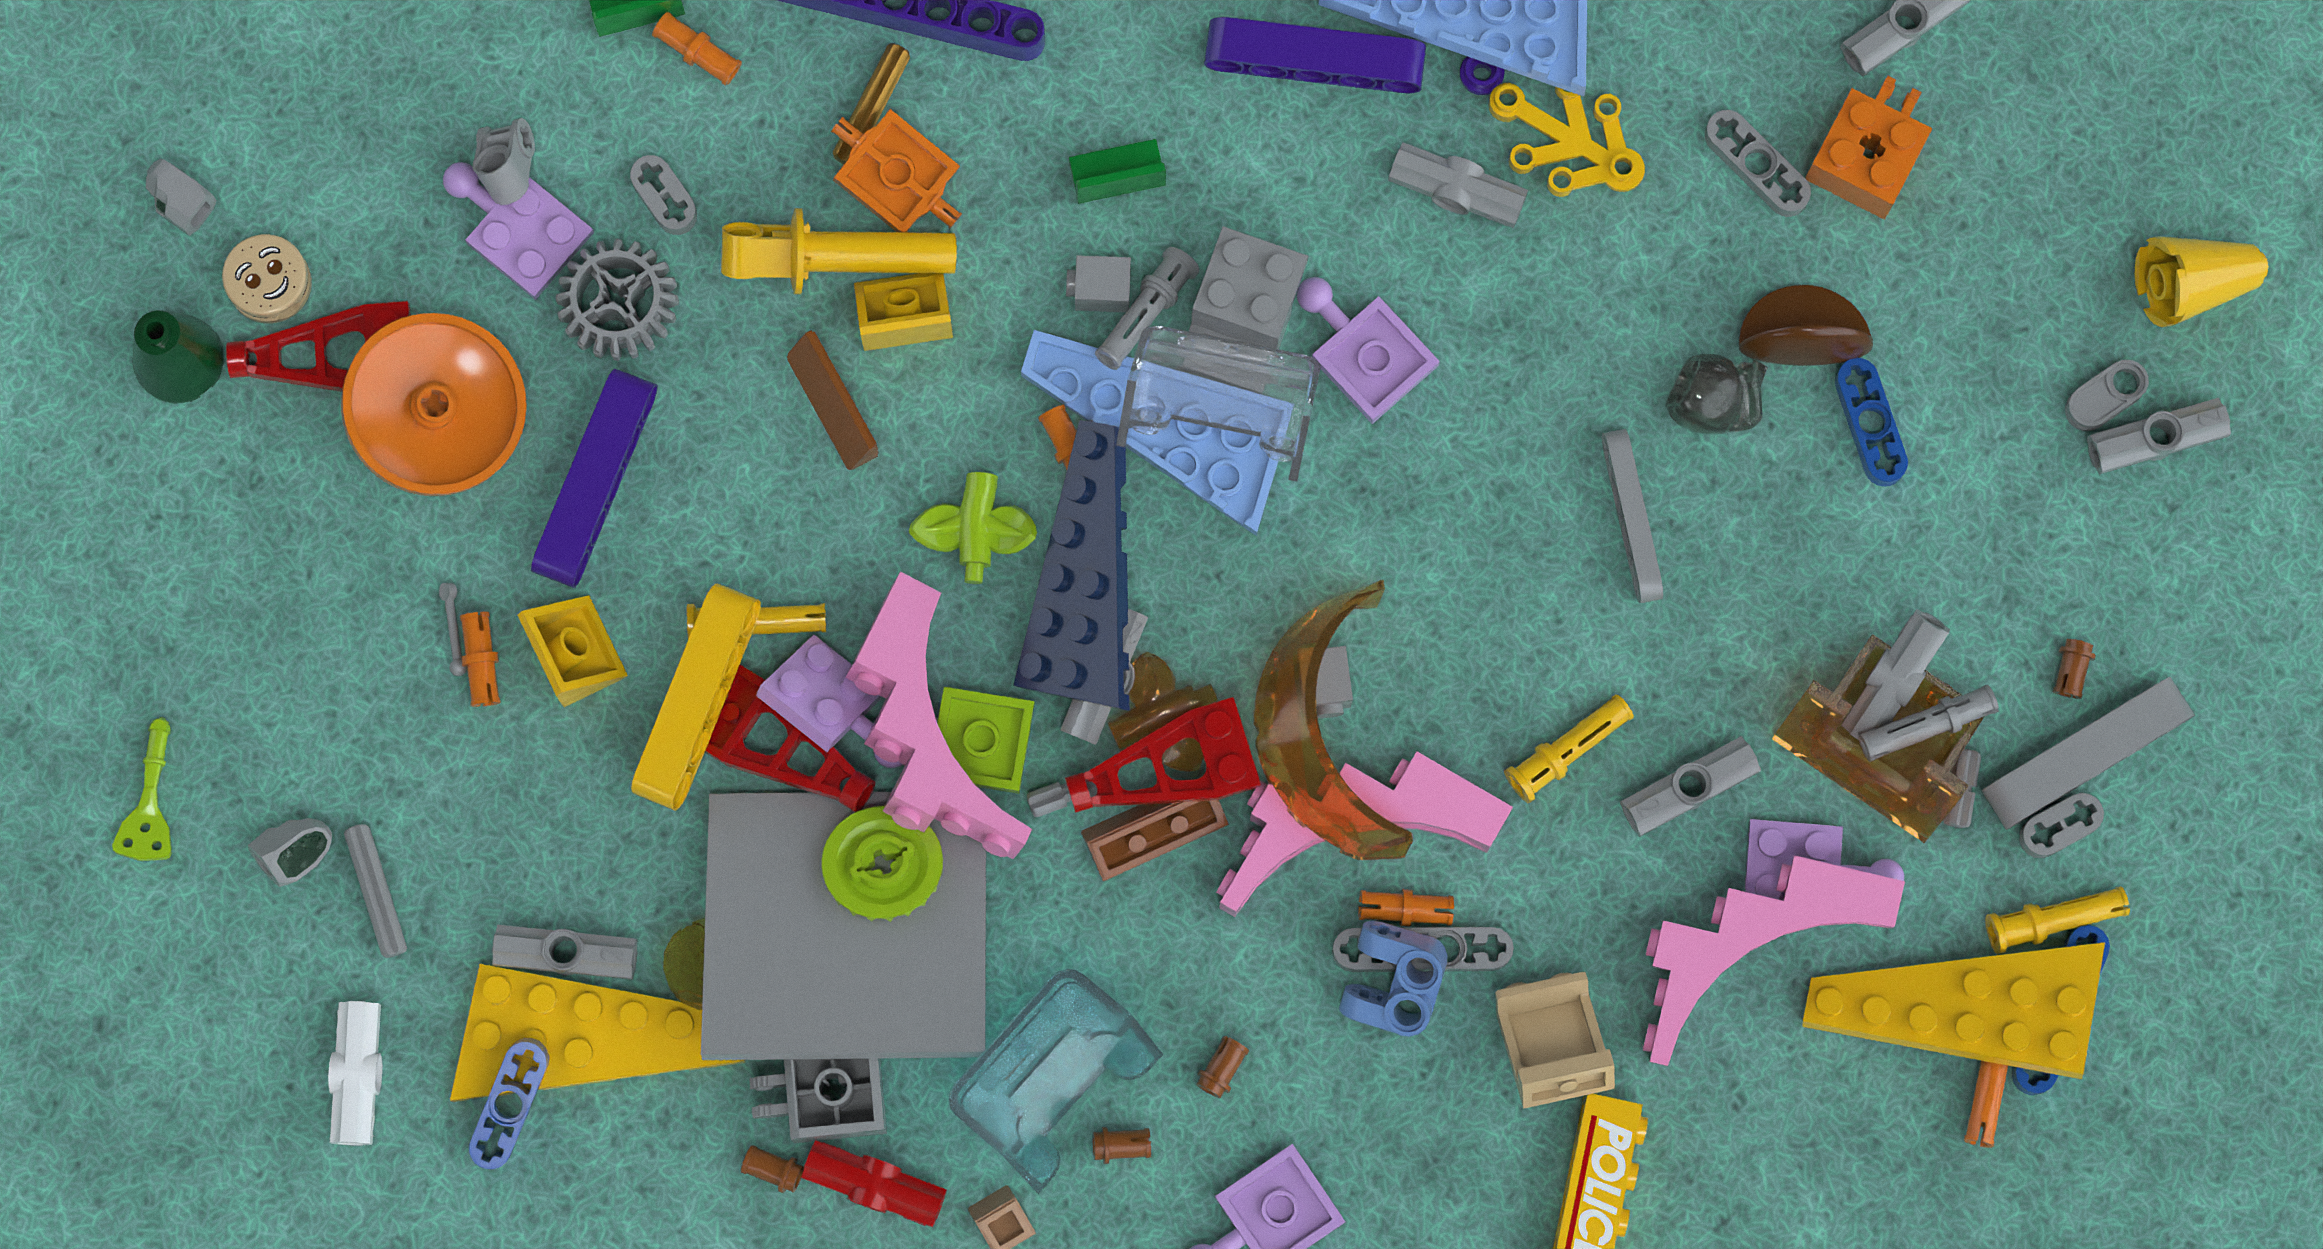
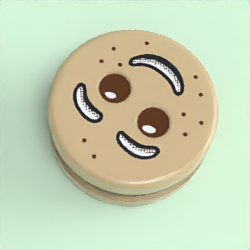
M270 234L251 236L241 241L231 250L223 266L222 280L227 296L241 314L253 321L266 324L285 321L297 314L309 298L312 278L308 264L299 250L282 237Z

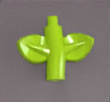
M967 473L961 506L947 503L933 505L922 512L910 524L909 534L917 542L929 549L951 552L959 548V564L966 566L964 582L968 584L983 583L984 568L991 567V551L997 554L1017 553L1033 542L1037 536V529L1033 519L1022 508L1015 505H1006L993 509L998 476L991 473Z

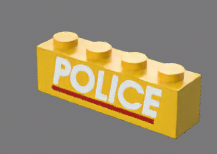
M1597 1094L1583 1096L1553 1249H1614L1617 1236H1625L1630 1215L1629 1209L1622 1208L1626 1190L1634 1191L1639 1170V1163L1632 1162L1635 1144L1643 1145L1648 1125V1118L1641 1116L1643 1104Z

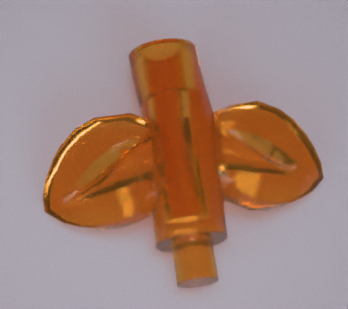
M1146 652L1141 654L1132 663L1135 679L1127 695H1129L1130 700L1136 707L1107 723L1119 750L1122 751L1187 711L1211 704L1218 699L1211 683L1195 691L1191 685L1175 691L1176 678L1173 671L1161 658ZM1191 738L1183 739L1165 751L1162 757V764L1185 772L1199 770L1203 760L1199 743Z

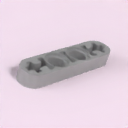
M1626 429L1602 433L1604 457L1636 598L1639 603L1663 599L1661 574L1628 432Z
M1362 928L1346 929L1335 939L1332 948L1333 959L1343 970L1349 972L1396 971V964L1380 960L1381 963H1372L1373 957L1365 953L1360 954L1355 963L1349 962L1348 954H1341L1340 947L1347 946L1349 938H1357L1358 943ZM1403 928L1426 936H1432L1435 939L1449 937L1455 940L1458 944L1459 954L1455 960L1447 962L1445 972L1500 970L1507 965L1513 955L1514 946L1512 939L1507 932L1500 928ZM1464 936L1474 937L1471 946H1483L1487 943L1488 937H1495L1496 944L1504 946L1505 952L1499 953L1494 962L1489 961L1487 953H1472L1471 956L1474 963H1466L1464 960L1467 953V944ZM1424 958L1411 960L1414 968L1419 971L1427 972L1433 969L1432 964Z

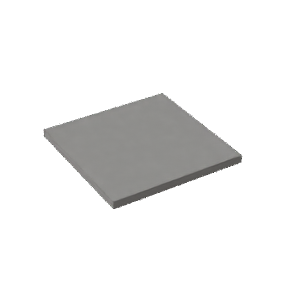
M873 792L861 810L885 806L892 792ZM815 793L709 794L701 1034L702 1060L986 1057V850L983 848L982 843L967 835L959 836L950 833L942 827L940 821L933 819L929 826L935 832L943 854V872L936 892H933L927 899L925 906H919L914 909L909 917L901 915L894 917L891 922L886 919H874L871 922L864 916L858 914L853 916L842 905L838 906L835 898L827 890L822 874V854L828 837L836 826L845 818L855 813L837 800ZM882 855L874 858L875 866L870 870L880 869L883 874L891 872L890 864L894 862L893 859L885 861Z

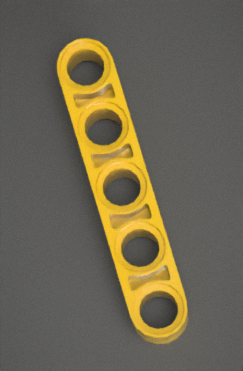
M719 583L714 584L707 593L635 771L631 786L633 794L674 811L678 810L685 801L757 623L761 609L759 599Z

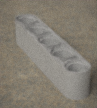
M2168 677L1983 789L1982 793L2005 829L2008 830L2194 717L2195 714L2172 678Z

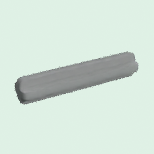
M366 824L352 826L345 830L344 835L381 954L385 958L401 955L406 952L407 946L371 830Z

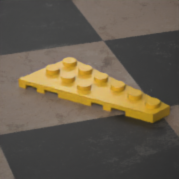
M2105 942L1813 977L1810 980L1802 1027L2082 1079Z
M479 964L450 1101L458 1102L489 1097L507 1051L516 1041L523 1038H533L540 1041L549 1053V1065L538 1090L745 1063V1060H702L701 1005ZM527 1049L523 1055L515 1054L514 1058L521 1062L518 1073L514 1079L506 1074L504 1080L517 1081L528 1090H531V1084H524L522 1082L531 1066L539 1067V1063L533 1060L534 1052ZM504 1091L498 1096L510 1095L514 1092Z

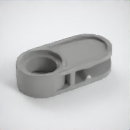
M2121 360L2080 386L2068 398L2065 405V415L2068 422L2078 430L2093 431L2129 408L2147 390L2149 380L2145 368L2133 360ZM2119 372H2127L2133 375L2137 382L2136 391L2132 394L2120 393L2113 384L2114 375Z

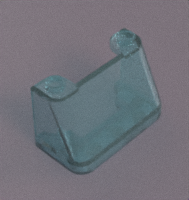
M1065 969L1054 974L958 1079L950 1091L949 1105L953 1113L987 1147L1039 1194L1055 1176L1061 1161L1059 1151L1045 1137L1106 1068L1124 1080H1134L1146 1074L1163 1056V1053L1131 1013L1084 974L1077 970Z

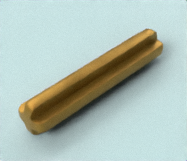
M890 43L887 45L848 121L863 134L875 127L910 59L909 51L898 44ZM839 138L833 150L834 159L845 164L848 161L852 147L841 138Z

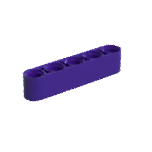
M1217 17L1209 21L1204 65L1211 70L1412 94L1422 90L1426 45L1409 38L1231 17Z
M615 368L611 371L535 551L531 572L576 588L579 584L654 404L658 384Z

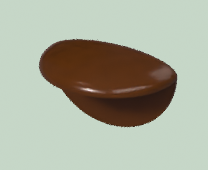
M1813 285L1788 286L1764 296L1746 315L1739 335V350L1743 355L1761 362L1779 365L1816 366L1842 363L1853 358L1865 356L1873 347V339L1869 327L1859 310L1840 294Z

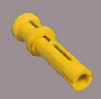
M820 603V605L761 607L752 635L800 632L825 633V603ZM687 604L688 639L701 609L696 608L695 604Z
M1615 694L1612 696V699L1581 720L1552 744L1547 742L1544 744L1540 743L1535 747V753L1516 768L1509 766L1505 769L1506 779L1526 803L1532 802L1537 791L1553 779L1561 780L1566 776L1569 764L1593 746H1596L1625 722L1633 719L1632 710L1622 697Z
M2120 886L2112 890L2041 908L2037 904L2030 903L2024 905L2021 911L1998 916L1996 913H1990L1986 915L1985 925L1991 947L1998 955L2005 953L2007 947L2030 941L2034 945L2041 944L2050 934L2111 918L2128 916L2130 908L2128 906L2124 907V905H2129V900L2125 890Z

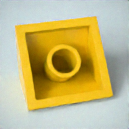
M917 273L854 283L859 329L864 351L953 338L944 274Z
M589 595L523 610L517 614L554 693L563 707L577 702L628 676Z

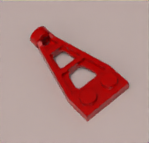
M408 301L363 304L254 340L227 342L226 359L230 378L251 377L342 392L348 370L334 368L327 362L326 347L333 338L350 332L361 333L365 337L366 342L386 325L401 318L411 316L410 304ZM304 341L315 343L316 365L314 368L289 369L282 365L281 350L283 347ZM249 353H254L257 356L255 365H250Z
M739 665L705 753L728 767L839 801V803L854 812L860 811L871 797L875 788V781L860 771H856L834 747L828 752L823 750L756 696L757 691L765 679ZM763 713L773 714L787 729L788 737L774 755H764L749 750L744 745L745 738ZM801 742L809 743L825 758V762L815 776L804 775L787 766L788 761ZM846 778H850L841 791V782Z
M1234 697L1189 710L1089 771L1065 777L1075 813L1102 806L1214 801L1261 787ZM1191 738L1199 743L1206 765L1205 774L1201 778L1193 780H1174L1165 773L1162 764V757L1165 751L1183 739ZM1141 758L1150 759L1157 778L1156 784L1150 788L1132 791L1123 789L1118 779L1119 770L1123 766ZM1087 782H1092L1097 787V794L1094 797H1090Z

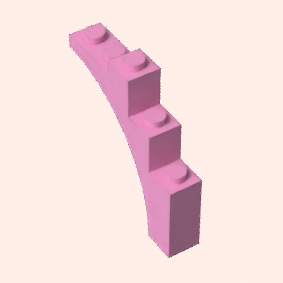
M900 571L845 677L853 681L862 692L886 698L864 744L872 748L874 753L881 759L888 762L899 761L905 765L883 812L891 815L893 821L901 827L910 830L918 829L922 832H925L932 820L936 819L950 833L959 836L967 835L982 843L983 848L989 853L999 857L1007 856L1014 859L1026 844L1032 829L999 808L972 782L952 755L937 724L927 684L926 649L930 622L941 592Z
M1419 752L1415 753L1411 762L1404 758L1400 761L1389 781L1396 786L1394 790L1347 763L1344 764L1340 773L1331 770L1318 794L1325 797L1323 802L1274 774L1268 785L1260 781L1261 787H1257L1247 803L1248 806L1254 808L1251 812L1250 821L1264 829L1261 833L1253 829L1240 851V854L1245 856L1246 859L1238 873L1229 869L1216 892L1223 896L1219 908L1236 917L1255 889L1282 864L1314 845L1347 833L1379 828L1418 829L1455 838L1487 853L1513 807Z
M1794 855L1791 865L1782 863L1776 891L1785 893L1783 901L1728 888L1726 898L1717 896L1711 923L1720 925L1718 933L1663 920L1661 930L1651 929L1646 950V956L1654 957L1652 967L1671 971L1669 980L1659 978L1653 1005L1662 1007L1658 1025L1649 1023L1643 1051L1651 1052L1650 1062L1668 1066L1679 1032L1698 999L1722 972L1747 953L1783 935L1817 926L1862 924L1892 929L1896 924L1905 881Z

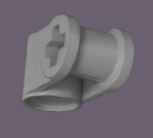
M523 118L513 120L512 125L491 129L488 126L479 128L476 134L477 146L473 170L495 203L508 205L516 202L527 192L529 187L528 180L531 160L535 152L532 130L528 122Z

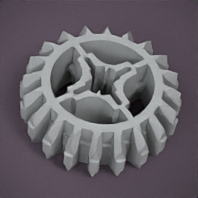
M618 238L615 239L613 250L607 251L603 241H598L596 244L598 254L591 256L587 249H582L580 254L584 263L579 265L574 261H569L567 264L568 270L574 277L561 276L558 281L560 286L567 290L556 294L557 304L565 307L557 314L560 322L569 323L565 329L569 338L579 336L577 344L581 350L588 349L594 344L593 353L597 358H602L607 347L610 348L614 361L620 360L623 348L628 349L632 358H637L639 352L636 345L642 342L646 349L653 351L655 345L650 336L654 333L659 338L665 339L668 332L661 322L675 323V313L667 308L679 305L678 296L669 293L677 287V283L674 277H665L670 271L668 264L665 261L656 263L657 254L653 249L646 251L641 256V245L636 241L630 245L628 251H625L622 240ZM624 268L640 274L638 276L632 274L624 279H617L612 277L607 270ZM594 279L599 286V294L589 303L591 308L582 313L583 294L589 283ZM607 285L614 294L617 293L621 298L624 297L625 306L629 314L624 311L621 305L618 306L614 301L611 302ZM653 286L654 296L651 308L647 315L640 320L635 311L636 304L645 296L644 291ZM618 320L623 322L628 329L607 331L594 325L598 322L603 325L608 321Z

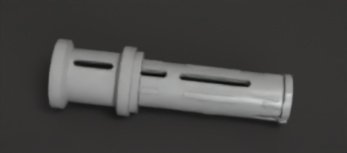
M1176 247L1166 248L1162 255L1163 261L1152 275H1146L1141 281L1140 295L1121 317L1104 343L1095 351L1097 359L1106 367L1118 370L1122 361L1140 338L1143 337L1162 309L1174 306L1178 300L1177 293L1188 279H1194L1198 275V264L1181 249ZM1172 273L1173 277L1168 281L1167 278ZM1140 316V320L1138 321V323L1128 334V336L1124 339L1123 335L1133 324L1136 318Z

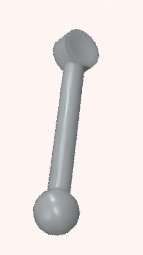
M442 583L439 588V596L441 600L445 601L453 658L449 669L454 676H463L467 671V667L462 666L454 606L457 588L454 583Z

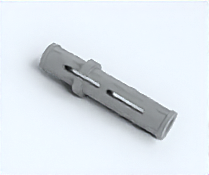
M1984 685L1979 689L1953 699L1946 696L1938 700V705L1877 729L1859 734L1860 746L1866 759L1872 762L1886 754L1914 745L1946 731H1949L1951 734L1961 731L1962 725L1999 712L1998 702L1989 685Z

